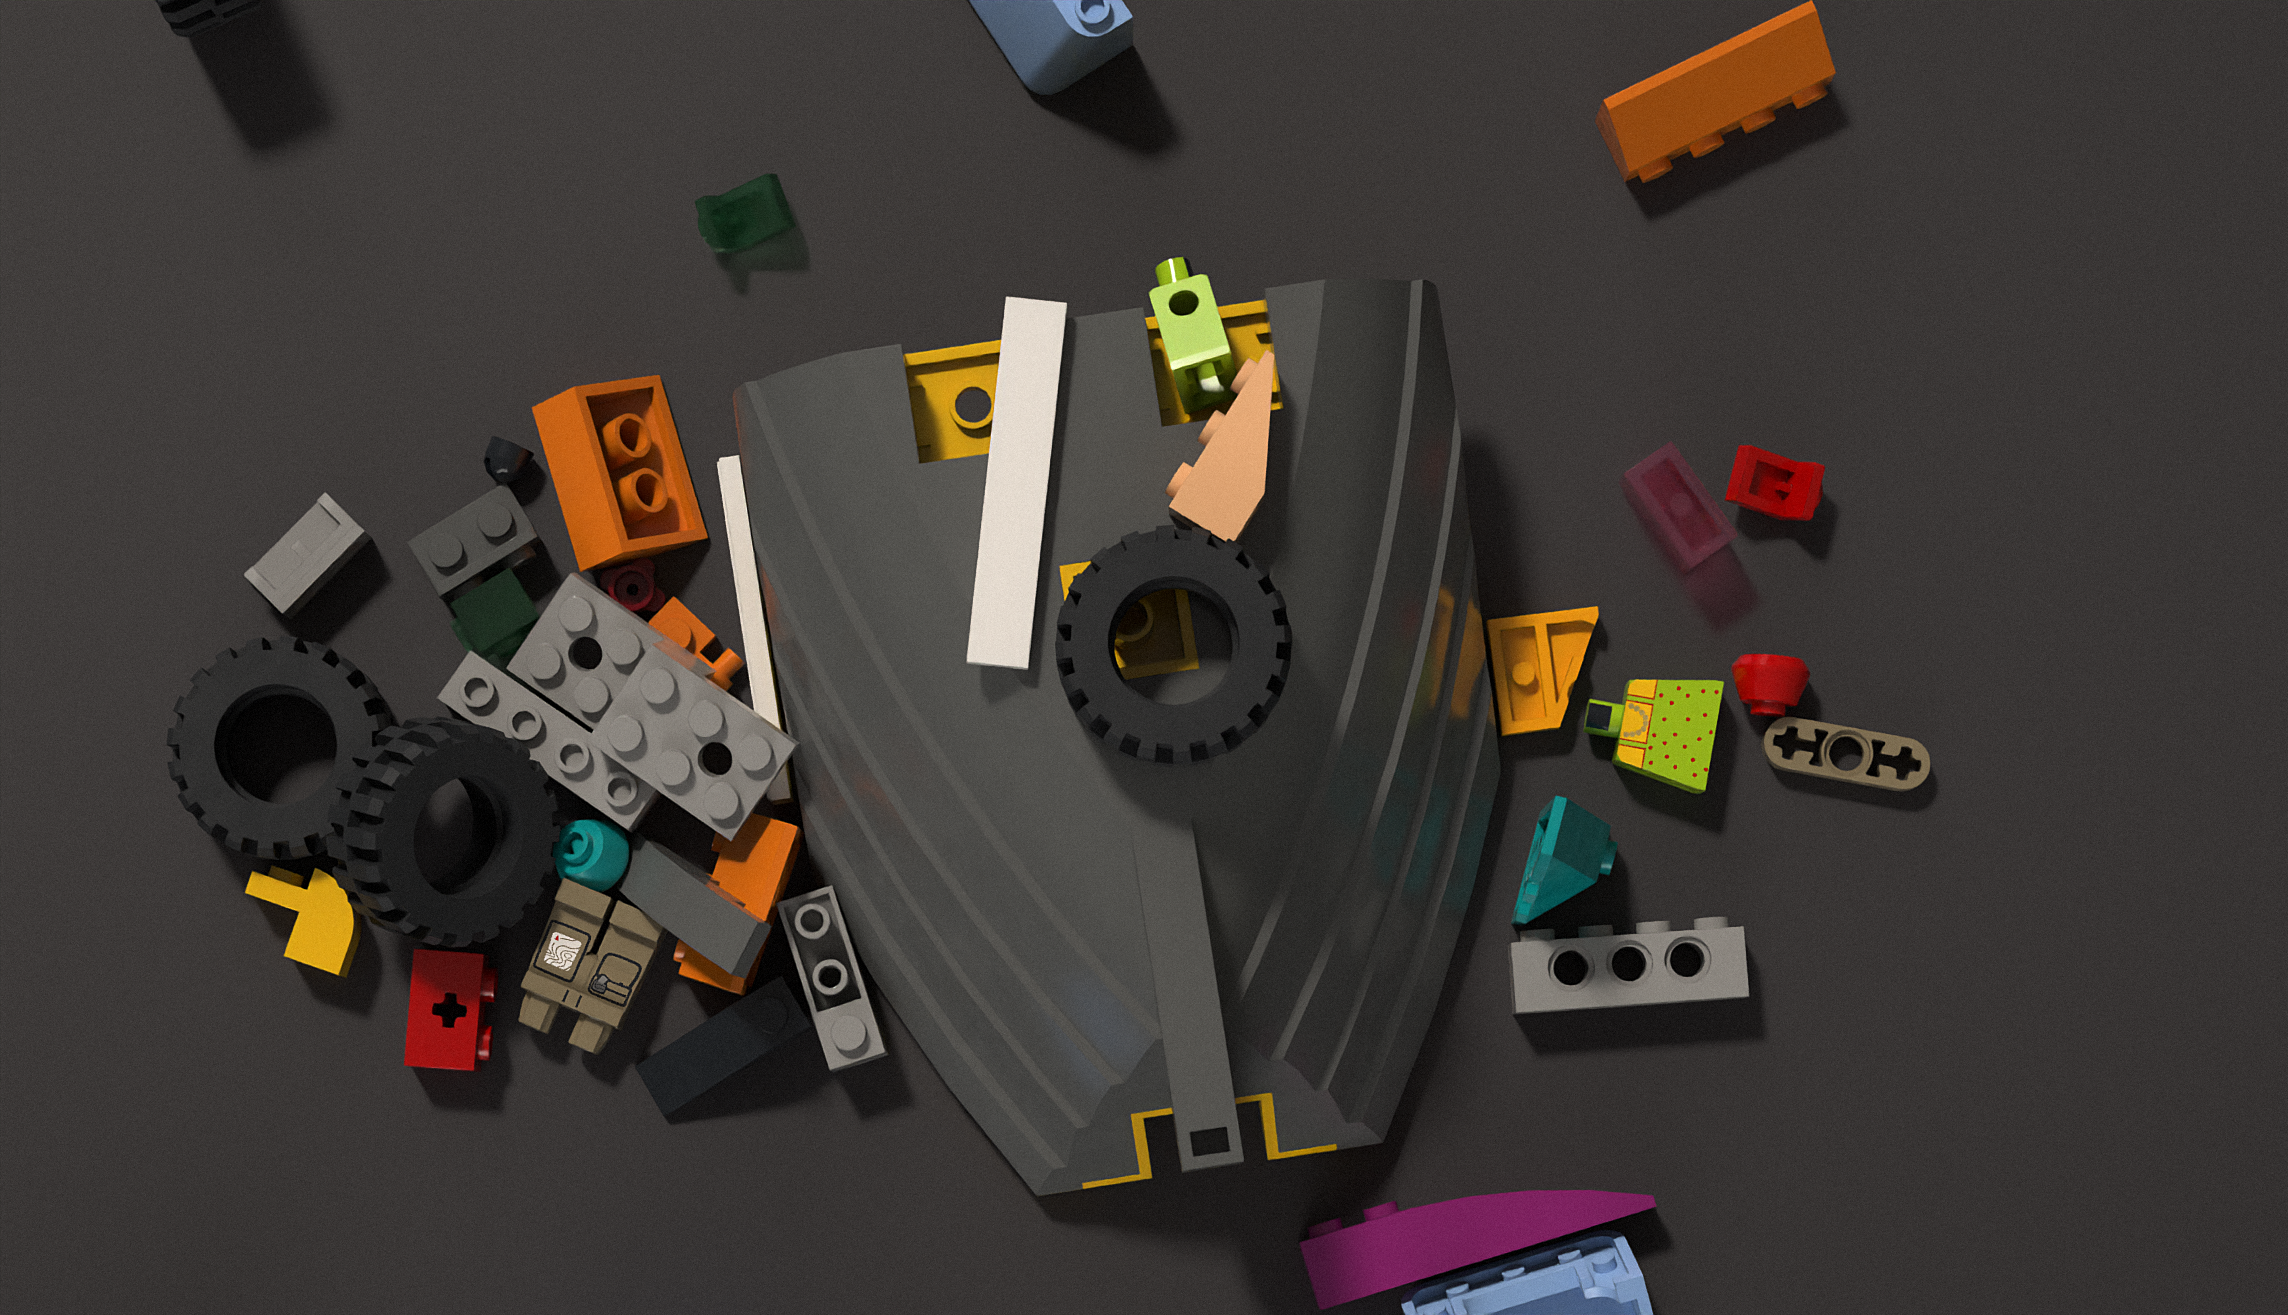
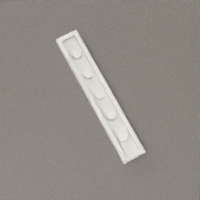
M1006 297L967 664L1024 670L1029 668L1067 315V303Z
M739 455L719 458L717 468L753 707L756 713L783 731L742 461ZM788 761L766 792L767 799L774 805L794 802Z

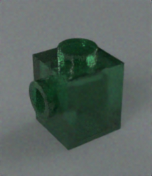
M509 567L450 603L458 617L449 623L467 652L477 647L479 652L486 658L496 653L499 659H503L519 650L527 638L525 634L532 631L541 614L516 573Z

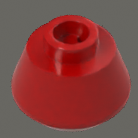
M1744 654L1740 655L1731 666L1740 702L1751 704L1750 714L1758 716L1784 717L1786 707L1797 706L1811 674L1802 659L1783 655Z

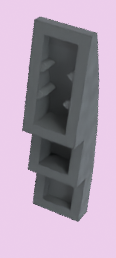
M635 830L628 842L629 860L626 869L614 886L652 919L729 974L746 978L772 926L745 909V903L718 886L720 882L648 835Z

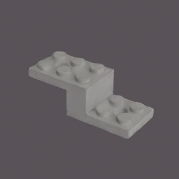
M575 572L568 575L506 668L591 727L593 732L587 739L589 743L730 841L736 838L799 745L798 741L710 681L716 673L715 669ZM581 637L595 639L602 648V660L595 669L580 667L574 659L573 648ZM719 742L730 750L732 766L726 774L716 775L705 768L702 761V753L709 743Z

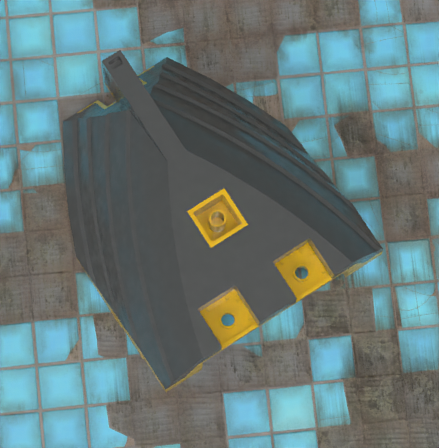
M1324 279L1265 288L1263 300L1217 307L1237 374L1248 358L1259 363L1266 350L1274 354L1264 500L1237 544L1244 547L1243 552L1253 561H1260L1270 573L1269 578L1276 590L1281 591L1287 606L1286 613L1292 629L1293 644L1291 664L1285 688L1266 723L1257 733H1253L1242 742V746L1229 754L1223 753L1209 759L1207 763L1191 766V763L1175 764L1173 767L1154 766L1152 762L1140 759L1134 761L1124 757L1110 745L1102 744L1090 733L1089 728L1084 722L1077 718L1069 705L1063 686H1061L1056 662L1055 642L1060 608L1064 605L1069 593L1068 588L1078 573L1081 574L1091 563L1090 559L1104 547L1106 549L1111 548L1121 542L1122 536L1137 530L1139 534L1155 531L1156 526L1174 525V529L1192 531L1191 527L1168 514L1169 505L1173 498L1166 495L1165 491L1182 463L1185 462L1194 467L1204 451L1205 446L1197 442L1213 413L1218 410L1226 415L1235 401L1231 400L1185 414L1156 316L1145 318L1144 307L1066 319L1028 670L967 664L966 662L1001 340L904 354L902 344L843 352L768 375L757 381L744 382L732 393L753 542L765 599L788 735L799 742V745L792 754L812 877L820 889L833 886L851 942L876 984L947 1086L1037 1196L1151 1179L1152 1172L1143 1119L1173 1114L1182 1173L1236 1165L1244 1162L1236 1104L1260 1101L1259 1107L1268 1160L1384 1142L1436 1010L1473 891L1501 773L1466 493L1461 432L1438 288L1430 281L1424 279L1415 281L1396 279ZM971 390L985 393L991 402V410L988 416L982 421L975 423L963 420L956 412V403L959 397ZM1166 589L1143 597L1126 612L1116 633L1115 656L1123 677L1136 692L1162 704H1185L1204 697L1221 682L1231 662L1232 638L1225 618L1210 601L1190 591Z

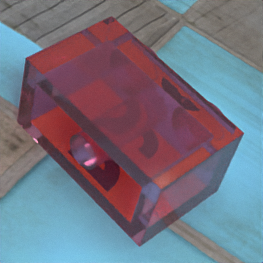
M1672 441L1625 472L1618 482L1684 576L1732 544L1738 537L1735 529Z

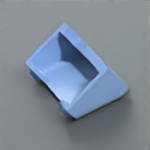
M968 0L1022 83L1029 90L1040 95H1052L1064 90L1133 45V16L1122 0Z
M1600 1230L1432 1280L1413 1287L1401 1299L1404 1315H1653L1643 1274L1625 1236L1614 1230Z

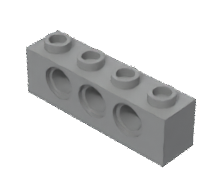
M471 650L437 697L473 724L502 731L506 737L521 742L530 751L531 757L529 759L539 761L547 775L631 833H634L640 827L662 795L660 791L589 743L587 739L591 735L590 732Z
M1728 917L1694 919V930L1671 931V921L1636 923V934L1613 935V925L1578 927V938L1555 940V929L1520 931L1521 942L1507 945L1513 1015L1749 997L1744 926L1729 927ZM1677 945H1689L1698 952L1700 968L1694 976L1682 977L1672 969L1670 955ZM1619 949H1631L1641 957L1643 969L1635 981L1621 980L1613 972L1612 958ZM1573 953L1583 961L1585 974L1579 984L1565 985L1556 978L1553 966L1560 954Z

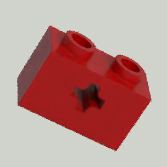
M414 949L404 1066L480 1072L481 1060H491L494 1030L493 1026L484 1024L486 1002L495 1003L498 968L489 967L490 956L477 953ZM452 994L457 995V1003L467 1007L466 1017L456 1018L454 1028H449V1019L440 1016L439 1010L441 1005L446 1006L451 1003Z

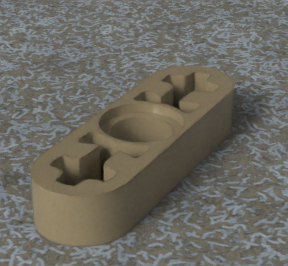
M1784 717L1772 723L1765 730L1761 740V749L1766 761L1776 769L1901 792L1911 790L1920 785L1927 778L1930 771V757L1926 748L1918 741L1907 737L1796 717ZM1787 728L1795 730L1796 740L1813 744L1816 742L1814 731L1824 733L1825 737L1818 750L1820 767L1809 764L1813 756L1812 752L1800 750L1794 752L1790 760L1782 758V748L1773 746V738L1783 736ZM1850 738L1860 746L1862 758L1857 768L1843 771L1832 764L1829 750L1835 740ZM1872 742L1882 744L1877 756L1893 758L1899 755L1901 749L1908 750L1909 760L1918 763L1917 772H1909L1904 780L1901 781L1896 779L1897 772L1895 768L1878 765L1875 767L1877 777L1868 776L1866 772L1873 760Z

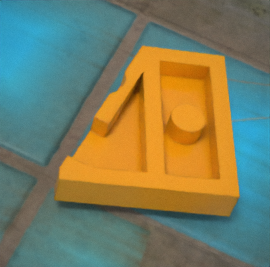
M1598 606L1486 621L1501 736L1560 728L1592 631L1599 616Z

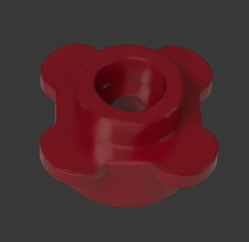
M637 558L632 565H626L619 569L608 568L601 575V587L608 591L611 598L634 614L646 610L658 612L663 608L666 601L665 594L657 589L653 578L655 565L647 558ZM630 585L638 587L636 595L628 594L627 589Z

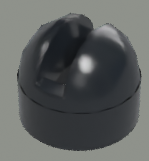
M492 436L486 448L483 462L486 472L494 480L512 483L521 479L526 473L534 453L515 443Z

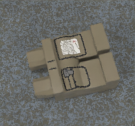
M563 878L555 897L556 902L537 945L529 970L526 972L520 986L527 992L522 1002L519 1022L549 1035L560 1007L568 1008L580 1013L568 1043L599 1055L609 1041L614 1028L622 1031L628 1013L636 1000L668 930L640 909L620 901L616 904L609 896ZM609 920L610 925L597 954H595L594 952Z

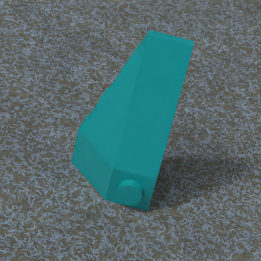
M1556 795L1540 811L1511 923L1523 926L1597 882L1599 873L1609 876L1618 842L1608 840L1611 825L1568 798Z

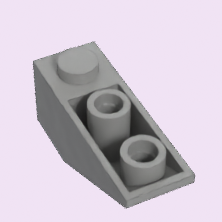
M827 886L776 903L829 1070L835 1073L889 1055L833 886Z

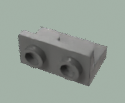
M504 482L407 543L432 582L438 597L445 603L455 598L456 602L460 604L486 589L487 584L484 579L503 567L507 574L534 560L537 555L533 549L543 544V541L512 490Z

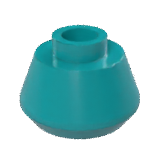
M603 819L578 820L565 826L560 831L559 842H554L553 857L556 858L555 864L561 881L563 878H566L599 893L611 888L623 875L629 860V843L625 833L614 823Z

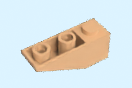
M1268 350L1265 351L1259 363L1250 358L1244 363L1230 387L1231 391L1238 394L1226 415L1218 410L1213 413L1197 442L1205 446L1204 451L1194 467L1185 462L1182 463L1165 491L1166 495L1173 498L1169 505L1168 514L1192 529L1194 526L1210 530L1212 536L1225 542L1228 538L1236 543L1239 541L1264 500L1274 354Z

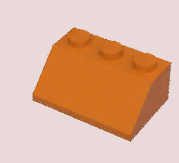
M660 375L574 386L532 407L580 572L625 565L634 562L635 559L640 557L648 558L708 539Z
M752 813L734 840L730 841L716 831L711 850L720 854L713 875H708L720 882L718 885L720 888L745 903V909L772 927L746 978L729 974L681 939L678 940L673 957L674 961L682 963L679 975L742 997L750 994L779 911L776 903L783 900L805 836L799 827Z

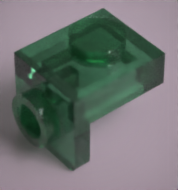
M766 173L721 195H705L695 200V206L699 214L697 223L700 234L705 242L710 245L714 253H741L796 227L777 174Z

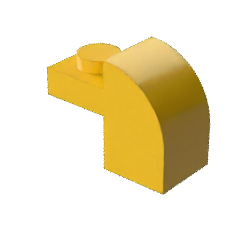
M272 865L268 876L252 871L245 890L246 894L299 912L284 956L336 975L347 977L361 935V915L347 900V894L350 891L339 888L334 876L317 868L313 872L307 890L301 888L304 876Z

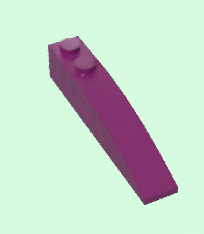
M1528 1190L1467 1196L1399 1211L1395 1200L1363 1210L1366 1222L1343 1228L1341 1218H1336L1307 1227L1310 1239L1298 1243L1318 1308L1323 1310L1657 1206L1653 1195L1596 1190Z

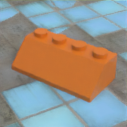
M1810 0L1604 99L1596 116L1595 123L1624 182L1637 176L1640 177L1642 183L1651 181L1673 169L1670 160L1691 151L1694 158L1701 157L1722 146L1725 143L1722 135L1742 126L1745 134L1753 132L1774 121L1776 116L1773 111L1793 102L1796 109H1800L1826 96L1828 93L1824 86L1830 84L1836 71L1813 1Z

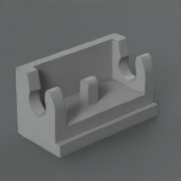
M326 492L254 566H251L244 573V576L289 619H292L372 538Z

